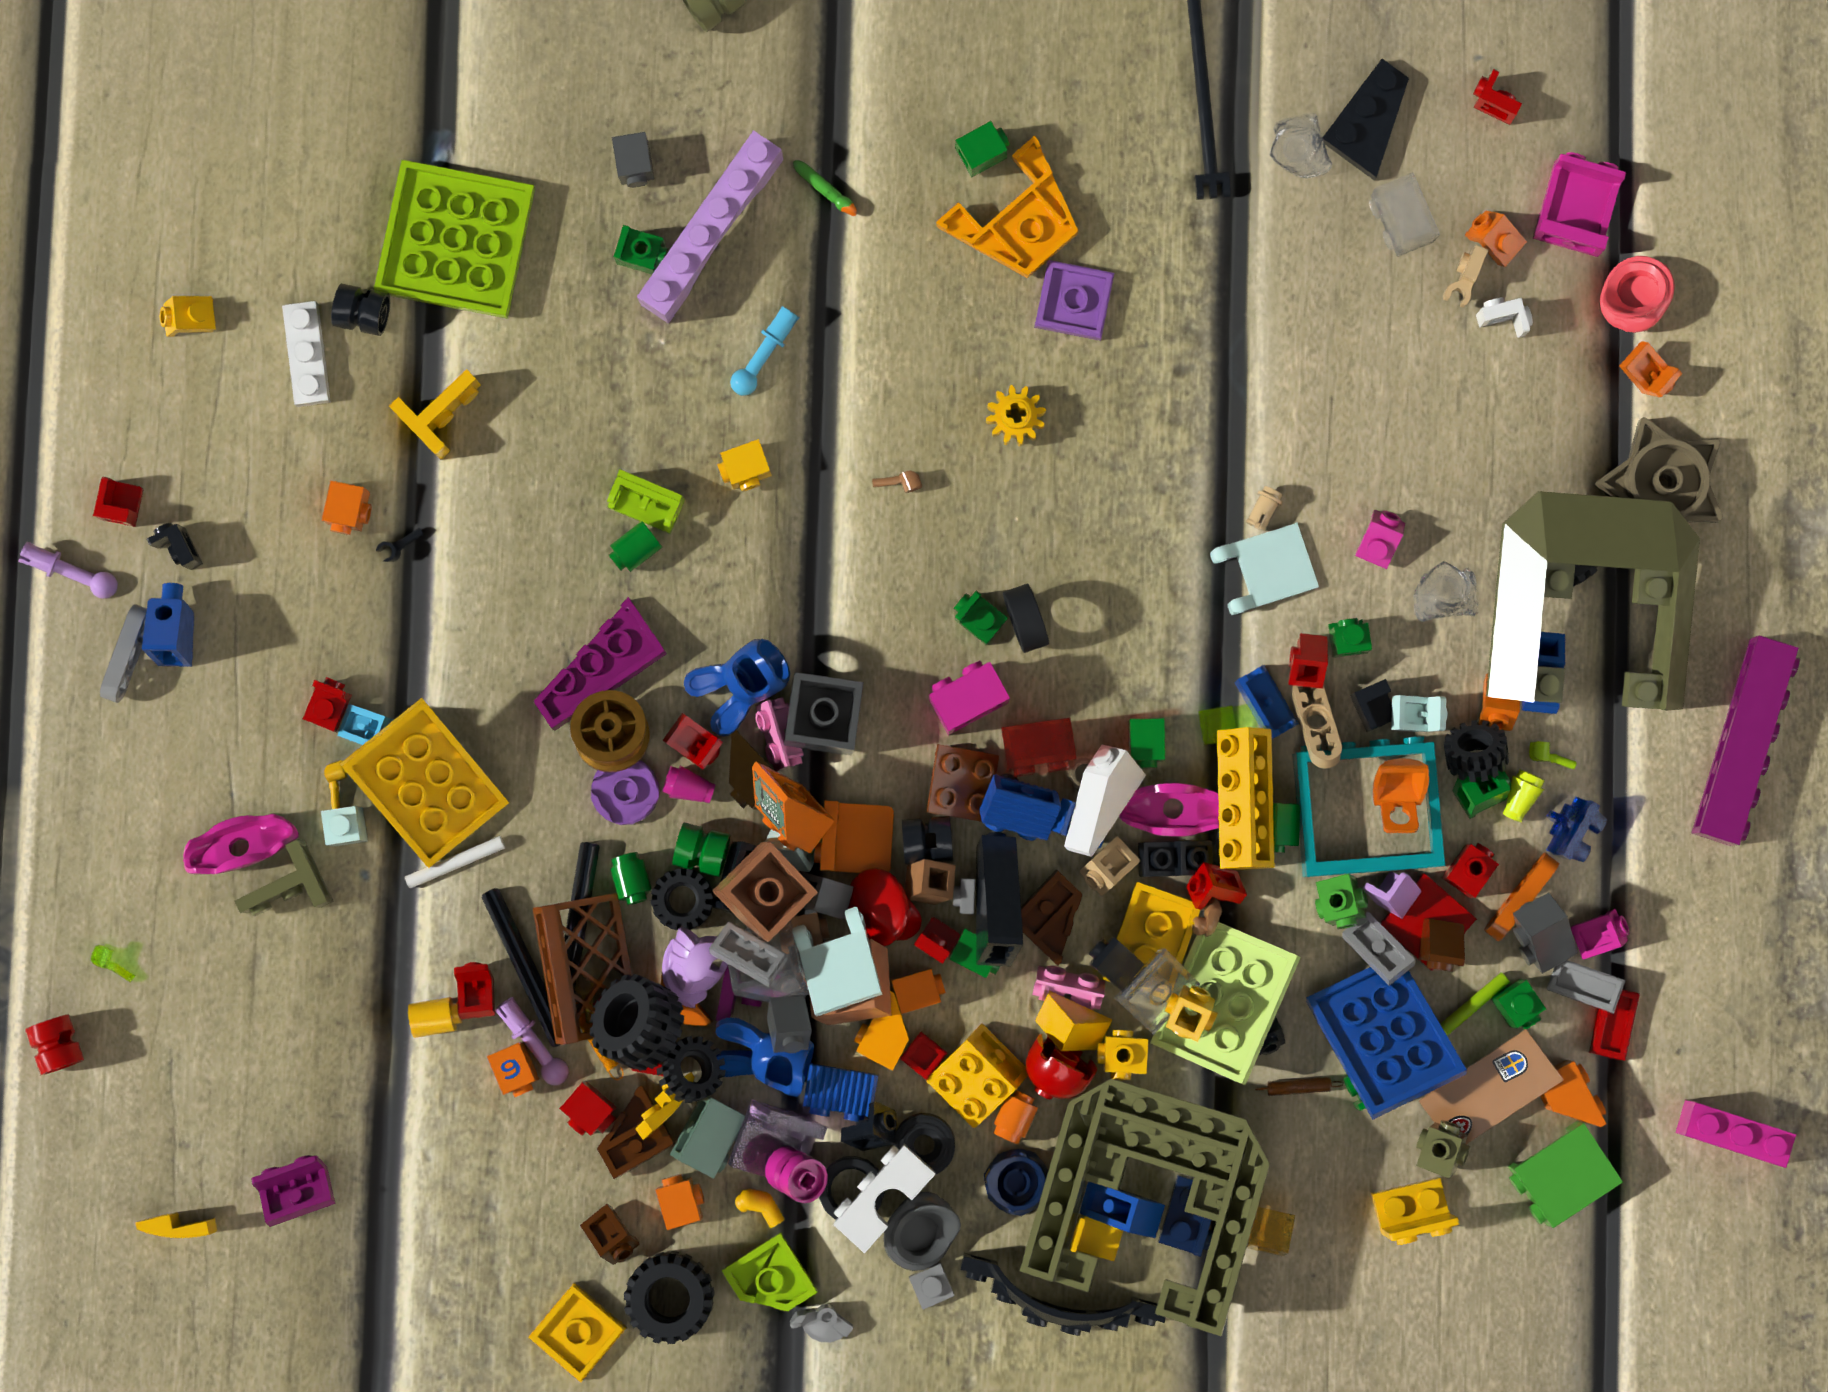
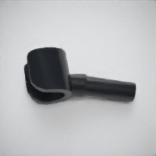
M418 528L396 542L380 543L376 551L381 552L390 546L392 554L383 562H395L400 558L401 550L424 534Z

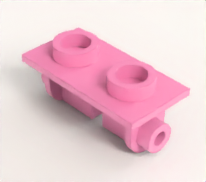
M784 698L772 701L767 700L756 706V723L760 731L764 733L767 743L765 747L766 756L769 763L773 764L776 772L788 766L792 767L802 764L801 757L804 756L802 748L784 746V730L786 729L789 703H785Z
M1038 966L1032 995L1039 996L1038 1000L1044 1001L1049 990L1063 997L1065 993L1071 994V1001L1091 1010L1093 1008L1100 1010L1105 993V980H1100L1097 976L1090 973H1082L1080 975L1069 973L1058 966Z

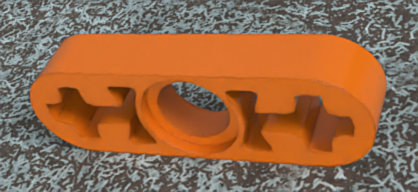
M1546 852L1543 853L1494 914L1484 931L1496 941L1502 940L1515 924L1513 913L1519 910L1525 903L1535 899L1555 873L1560 863Z

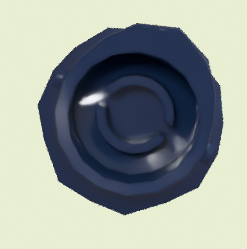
M1012 1149L997 1154L984 1173L988 1199L998 1209L1008 1214L1023 1216L1038 1208L1049 1170L1033 1151Z

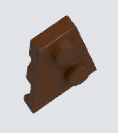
M1055 870L1021 906L1023 933L1048 958L1059 966L1063 959L1062 953L1067 937L1070 936L1074 924L1073 918L1079 908L1083 894L1058 870Z
M640 1086L635 1090L634 1096L614 1122V1126L609 1134L604 1137L597 1148L613 1179L621 1177L675 1145L664 1123L644 1140L635 1128L644 1121L641 1115L654 1106L644 1086Z

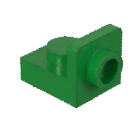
M976 590L972 596L966 593L956 604L954 610L958 613L955 616V621L987 645L1008 620V617L981 597L982 594Z

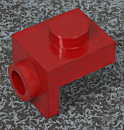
M683 713L662 740L701 769H704L717 759L720 753V746L723 741Z
M470 962L464 966L455 967L454 976L457 981L458 1015L460 1019L495 1016L494 977L488 964Z

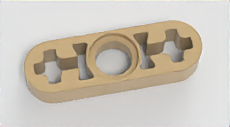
M1293 685L1292 701L1310 760L1320 768L1334 767L1340 760L1342 744L1324 686L1321 689ZM1303 688H1308L1309 692H1313V704L1309 706L1307 694L1302 692ZM1312 715H1319L1326 720V724L1323 727L1315 728L1308 724L1307 719ZM1325 737L1324 742L1327 750L1331 751V755H1325L1324 751H1320L1321 738Z

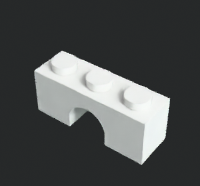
M905 1143L900 1149L894 1145L880 1160L885 1166L877 1175L870 1171L857 1186L861 1190L859 1195L853 1201L846 1198L834 1211L838 1218L834 1221L833 1225L863 1253L873 1245L889 1225L876 1211L875 1201L879 1194L888 1189H897L913 1200L936 1174Z

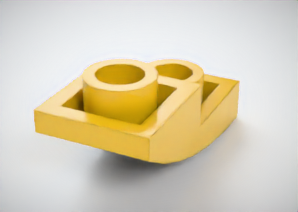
M692 1072L684 1076L688 1081H694L695 1077ZM667 1084L661 1086L663 1091L655 1098L657 1104L641 1115L644 1121L635 1128L643 1140L659 1128L683 1102V1100L680 1102L674 1100L676 1094L668 1096L665 1093L669 1088Z

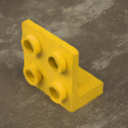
M981 1023L929 1076L927 1082L971 1127L976 1128L1020 1086L1028 1076L1026 1067Z
M1439 1177L1371 1193L1381 1234L1391 1241H1397V1245L1415 1242L1418 1240L1417 1235L1423 1233H1431L1432 1237L1449 1234L1452 1232V1226L1460 1225L1458 1217L1449 1213L1441 1178Z

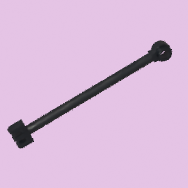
M1187 0L1204 174L1195 175L1194 177L1196 200L1204 199L1203 186H1208L1210 199L1217 198V185L1222 184L1223 197H1231L1229 172L1218 173L1201 0Z

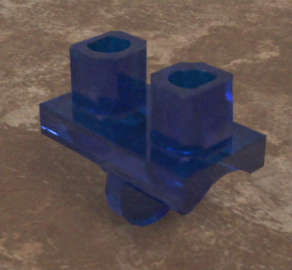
M1575 797L1571 806L1565 803L1560 813L1550 810L1546 817L1554 822L1549 831L1553 838L1546 851L1565 859L1585 862L1591 852V846L1582 841L1585 833L1588 830L1591 833L1599 834L1608 821L1598 811L1600 805L1591 800L1586 801Z

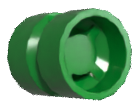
M683 822L676 842L672 865L687 869L699 866L700 872L720 877L726 860L731 834L716 830L704 833L703 827Z

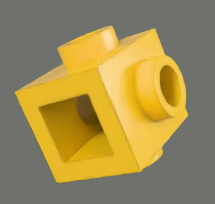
M1183 985L1179 995L1174 992L1172 993L1164 1010L1170 1014L1166 1028L1171 1029L1180 1037L1198 1042L1203 1030L1209 1032L1218 1013L1212 1011L1215 999L1210 997V993L1201 987L1191 986L1190 988Z
M1113 1030V1036H1105L1104 1043H1098L1097 1064H1103L1104 1072H1111V1079L1131 1080V1073L1147 1074V1038L1133 1037L1134 1031ZM1120 1049H1126L1127 1057L1124 1060H1118L1117 1052Z

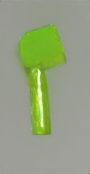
M102 945L95 946L91 955L92 963L98 967L115 972L131 983L135 975L116 962L110 961L114 950Z

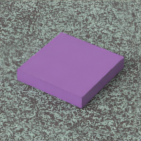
M1048 260L1034 328L1101 341L1114 273Z

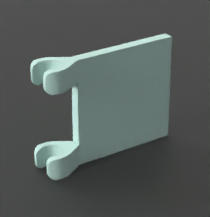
M1298 523L1223 545L1210 552L1214 564L1235 557L1238 559L1249 595L1233 599L1228 603L1231 615L1240 614L1319 587Z
M857 907L845 910V917L851 932L849 935L813 946L812 935L805 925L794 927L792 930L816 1017L883 995L866 933L864 917Z

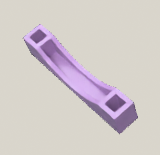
M753 130L637 295L641 306L669 324L688 297L703 267L723 236L745 207L765 187L784 160L782 150Z

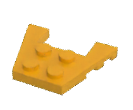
M1035 136L1018 149L1011 158L1033 184L987 225L981 227L959 202L936 222V226L940 230L1026 278H1029L1078 234V229L1062 193L1059 191L1052 175L1053 172L1041 150V145Z

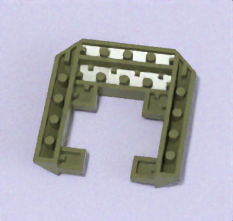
M1538 491L1502 523L1486 696L1529 702L1562 703L1565 668L1538 666L1544 597L1572 599L1575 565L1635 569L1632 603L1658 605L1652 673L1625 672L1622 706L1661 709L1665 711L1683 709L1700 538L1671 501Z
M1110 1079L1068 1102L1020 1272L1090 1292L1100 1258L1080 1251L1075 1253L1070 1251L1069 1248L1088 1181L1114 1190H1120L1129 1157L1194 1177L1184 1211L1214 1220L1216 1225L1198 1288L1165 1279L1155 1314L1222 1336L1270 1168V1162L1246 1119Z

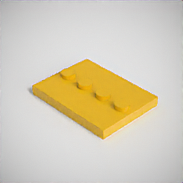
M420 698L340 763L342 768L428 868L433 866L509 804V801L423 698Z

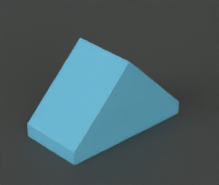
M349 704L337 736L363 745L394 719Z

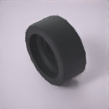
M1027 583L1004 591L1005 605L1023 653L1049 645L1045 624L1030 585Z
M846 1156L832 1162L826 1169L828 1174L827 1185L819 1200L824 1210L835 1220L838 1217L834 1214V1211L839 1205L835 1203L831 1192L834 1178L840 1172L847 1169H856L862 1171L865 1175H868L871 1171L877 1175L879 1169L869 1160L858 1156ZM885 1191L880 1193L875 1201L876 1211L881 1206Z

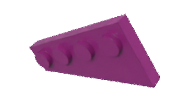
M629 597L620 605L621 608L611 619L608 618L599 628L600 631L588 645L585 644L577 652V657L566 669H562L533 701L552 730L556 731L569 722L577 706L588 696L599 691L617 689L667 654Z

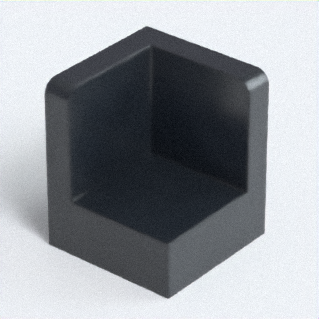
M1386 679L1350 695L1366 733L1392 722V702L1388 696L1391 689Z

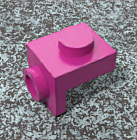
M1374 510L1355 556L1387 569L1403 537L1406 523L1401 521V518L1393 512Z

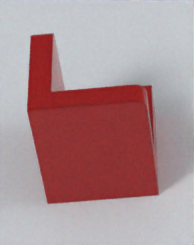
M102 477L93 516L102 521L136 527L144 491L143 488L116 482L108 477Z

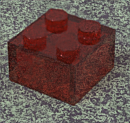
M1070 717L1001 727L1000 736L1006 773L1013 772L1014 778L1035 775V768L1047 767L1048 773L1069 770V763H1074L1077 759Z

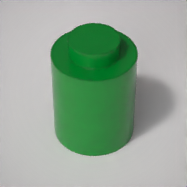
M641 521L610 545L613 552L609 556L620 571L627 567L632 572L663 547L645 523Z

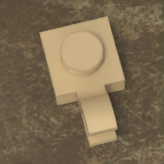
M1475 245L1469 254L1463 253L1456 269L1457 272L1461 273L1458 282H1454L1447 287L1443 294V300L1448 301L1452 292L1458 291L1463 296L1460 307L1464 308L1469 303L1471 290L1488 253L1487 249Z

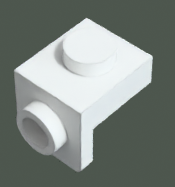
M1500 297L1483 303L1484 307L1476 314L1479 328L1512 319L1517 338L1524 337L1530 331V326L1533 324L1531 311L1528 306L1523 305L1522 298L1504 302V298Z

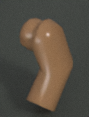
M1214 897L1203 908L1204 917H1195L1193 919L1192 931L1195 935L1208 937L1215 932L1222 908L1219 900Z

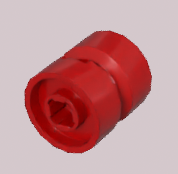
M69 1014L49 1019L25 1029L30 1047L38 1050L34 1058L40 1076L84 1061L79 1042L72 1041L71 1038L75 1030Z

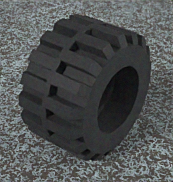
M633 974V976L624 975L621 980L616 979L611 982L609 989L605 988L603 990L600 1001L597 1000L594 1007L596 1010L594 1014H591L590 1020L593 1023V1026L590 1028V1036L594 1037L592 1043L595 1048L599 1049L598 1052L602 1056L640 1071L646 1070L647 1067L652 1069L658 1066V1061L664 1062L668 1058V1052L670 1050L674 1051L677 1046L675 1042L682 1034L680 1026L684 1023V1016L680 1013L683 1010V1006L678 1001L679 997L677 994L672 992L671 989L636 974Z
M675 1251L666 1254L664 1252L658 1253L654 1257L646 1259L629 1278L627 1290L624 1292V1300H626L625 1313L630 1316L632 1327H637L641 1331L640 1335L645 1339L648 1336L653 1338L652 1342L660 1344L661 1341L667 1342V1345L675 1344L679 1340L683 1342L694 1333L696 1334L708 1319L713 1308V1297L715 1295L714 1287L711 1286L712 1279L710 1274H706L703 1270L704 1266L700 1262L696 1263L692 1260V1256L688 1254L683 1256ZM670 1277L679 1280L685 1285L689 1292L690 1302L683 1314L677 1317H666L655 1311L649 1299V1292L657 1280Z

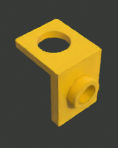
M1079 1214L1069 1246L1070 1251L1075 1253L1076 1251H1081L1115 1261L1123 1230Z

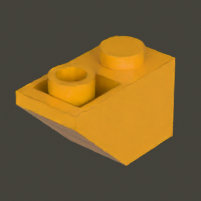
M890 990L892 1016L874 1018L869 1026L863 1023L854 1042L859 1044L856 1052L893 1071L909 1041V1036L895 992Z

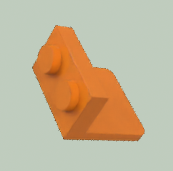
M824 800V809L835 821L822 837V843L818 842L815 846L814 863H820V870L861 873L867 869L879 868L889 872L891 868L894 810L892 807Z

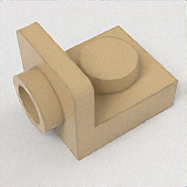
M1116 836L1080 870V873L1084 877L1086 884L1103 896L1140 862V859Z

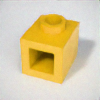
M759 439L720 453L723 462L717 464L721 477L724 483L730 481L734 490L740 488L744 492L761 485L760 480L772 476Z

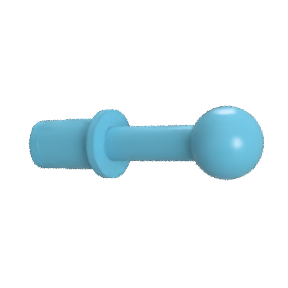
M784 306L780 308L766 331H761L766 338L746 368L739 369L733 373L730 384L736 394L746 396L753 393L757 387L756 376L777 344L781 347L785 346L783 341L800 317Z

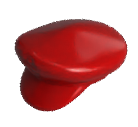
M871 868L862 871L852 880L850 886L854 888L848 909L857 907L863 915L868 940L872 939L885 947L895 941L908 940L920 930L922 919L918 909L907 897L902 884L890 872L879 868Z

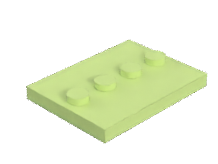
M1218 922L1216 930L1211 936H1196L1172 993L1174 992L1179 995L1183 985L1190 988L1191 986H1198L1208 991L1211 995L1210 997L1215 999L1212 1011L1218 1013L1209 1032L1203 1030L1198 1042L1180 1037L1171 1029L1166 1028L1170 1014L1164 1011L1150 1043L1246 1086L1301 957Z

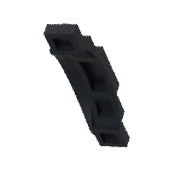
M968 1253L963 1254L961 1270L967 1271L966 1277L981 1282H986L987 1277L993 1278L991 1293L997 1294L996 1299L1014 1305L1017 1303L1022 1307L1021 1314L1027 1316L1026 1322L1047 1327V1323L1050 1322L1061 1325L1060 1331L1080 1336L1081 1331L1090 1333L1091 1326H1099L1112 1331H1118L1119 1326L1127 1328L1131 1314L1135 1315V1321L1141 1324L1155 1326L1156 1321L1165 1323L1166 1317L1155 1314L1158 1303L1133 1296L1131 1297L1130 1304L1126 1306L1103 1310L1071 1309L1039 1300L1013 1285L1001 1271L998 1261Z

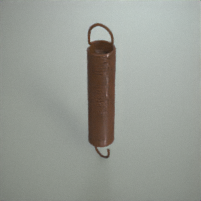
M1330 1077L1268 1081L1267 1088H1256L1255 1090L1267 1089L1268 1096L1330 1092L1331 1087H1341L1344 1083L1341 1081H1331ZM1332 1082L1342 1083V1085L1332 1086Z

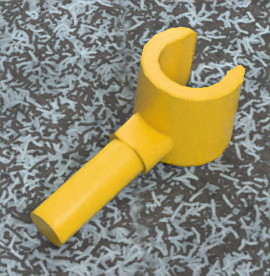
M342 760L330 763L324 770V775L331 790L332 809L340 808L338 780L348 777L347 772L340 765Z

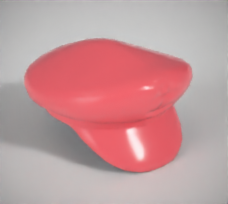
M1634 256L1620 262L1609 273L1602 288L1600 308L1604 318L1613 327L1625 332H1642L1653 327L1662 318L1673 299L1675 283L1671 271L1661 261L1648 256Z

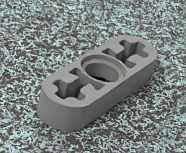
M137 604L130 608L102 681L100 697L116 703L123 699L142 650L147 608Z

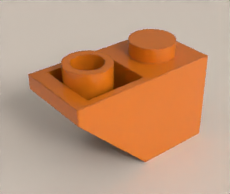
M1565 1060L1555 1065V1069L1564 1080L1540 1096L1545 1108L1598 1127L1606 1125L1602 1116L1606 1114L1605 1107L1597 1095L1592 1096L1586 1085L1590 1082V1079L1581 1064L1576 1065L1575 1061Z

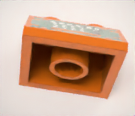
M756 761L752 766L754 800L756 808L764 816L762 819L763 823L780 834L778 840L787 848L795 851L798 847L811 853L835 820L802 784Z

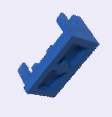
M1265 665L1258 667L1234 682L1260 728L1271 729L1272 739L1299 724Z

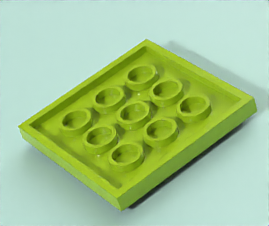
M401 160L373 290L389 293L393 297L508 319L535 192L534 185Z

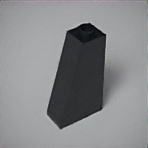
M991 832L982 835L976 847V965L1011 967L1023 946L1016 837H1006L1004 833Z

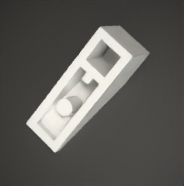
M1101 745L1084 770L1064 845L1067 850L1092 857L1145 778L1146 774L1127 750Z

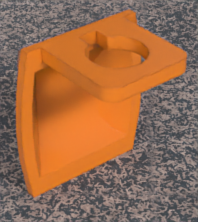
M1406 758L1385 761L1377 770L1373 783L1374 805L1381 808L1383 830L1386 833H1416L1418 831L1419 823L1416 805L1422 804L1429 785L1428 765L1421 761ZM1395 807H1402V812L1409 816L1410 820L1407 823L1396 824L1390 819V815L1395 811Z

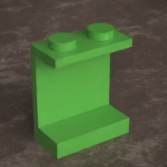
M1579 1121L1566 1127V1134L1522 1163L1516 1164L1513 1162L1508 1166L1513 1174L1509 1177V1180L1520 1195L1526 1193L1532 1202V1205L1528 1208L1539 1224L1545 1222L1547 1226L1555 1228L1623 1183L1586 1125Z

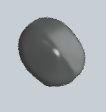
M919 1192L913 1200L909 1197L905 1199L887 1222L889 1224L888 1228L883 1234L884 1248L888 1257L906 1270L918 1271L927 1269L938 1263L947 1253L961 1229L960 1219L950 1204L943 1198H940L939 1195L932 1192Z

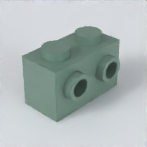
M709 1096L699 1100L670 1155L714 1179L717 1172L720 1173L725 1168L729 1159V1154L727 1153L733 1142L738 1141L745 1129L744 1121L747 1116Z

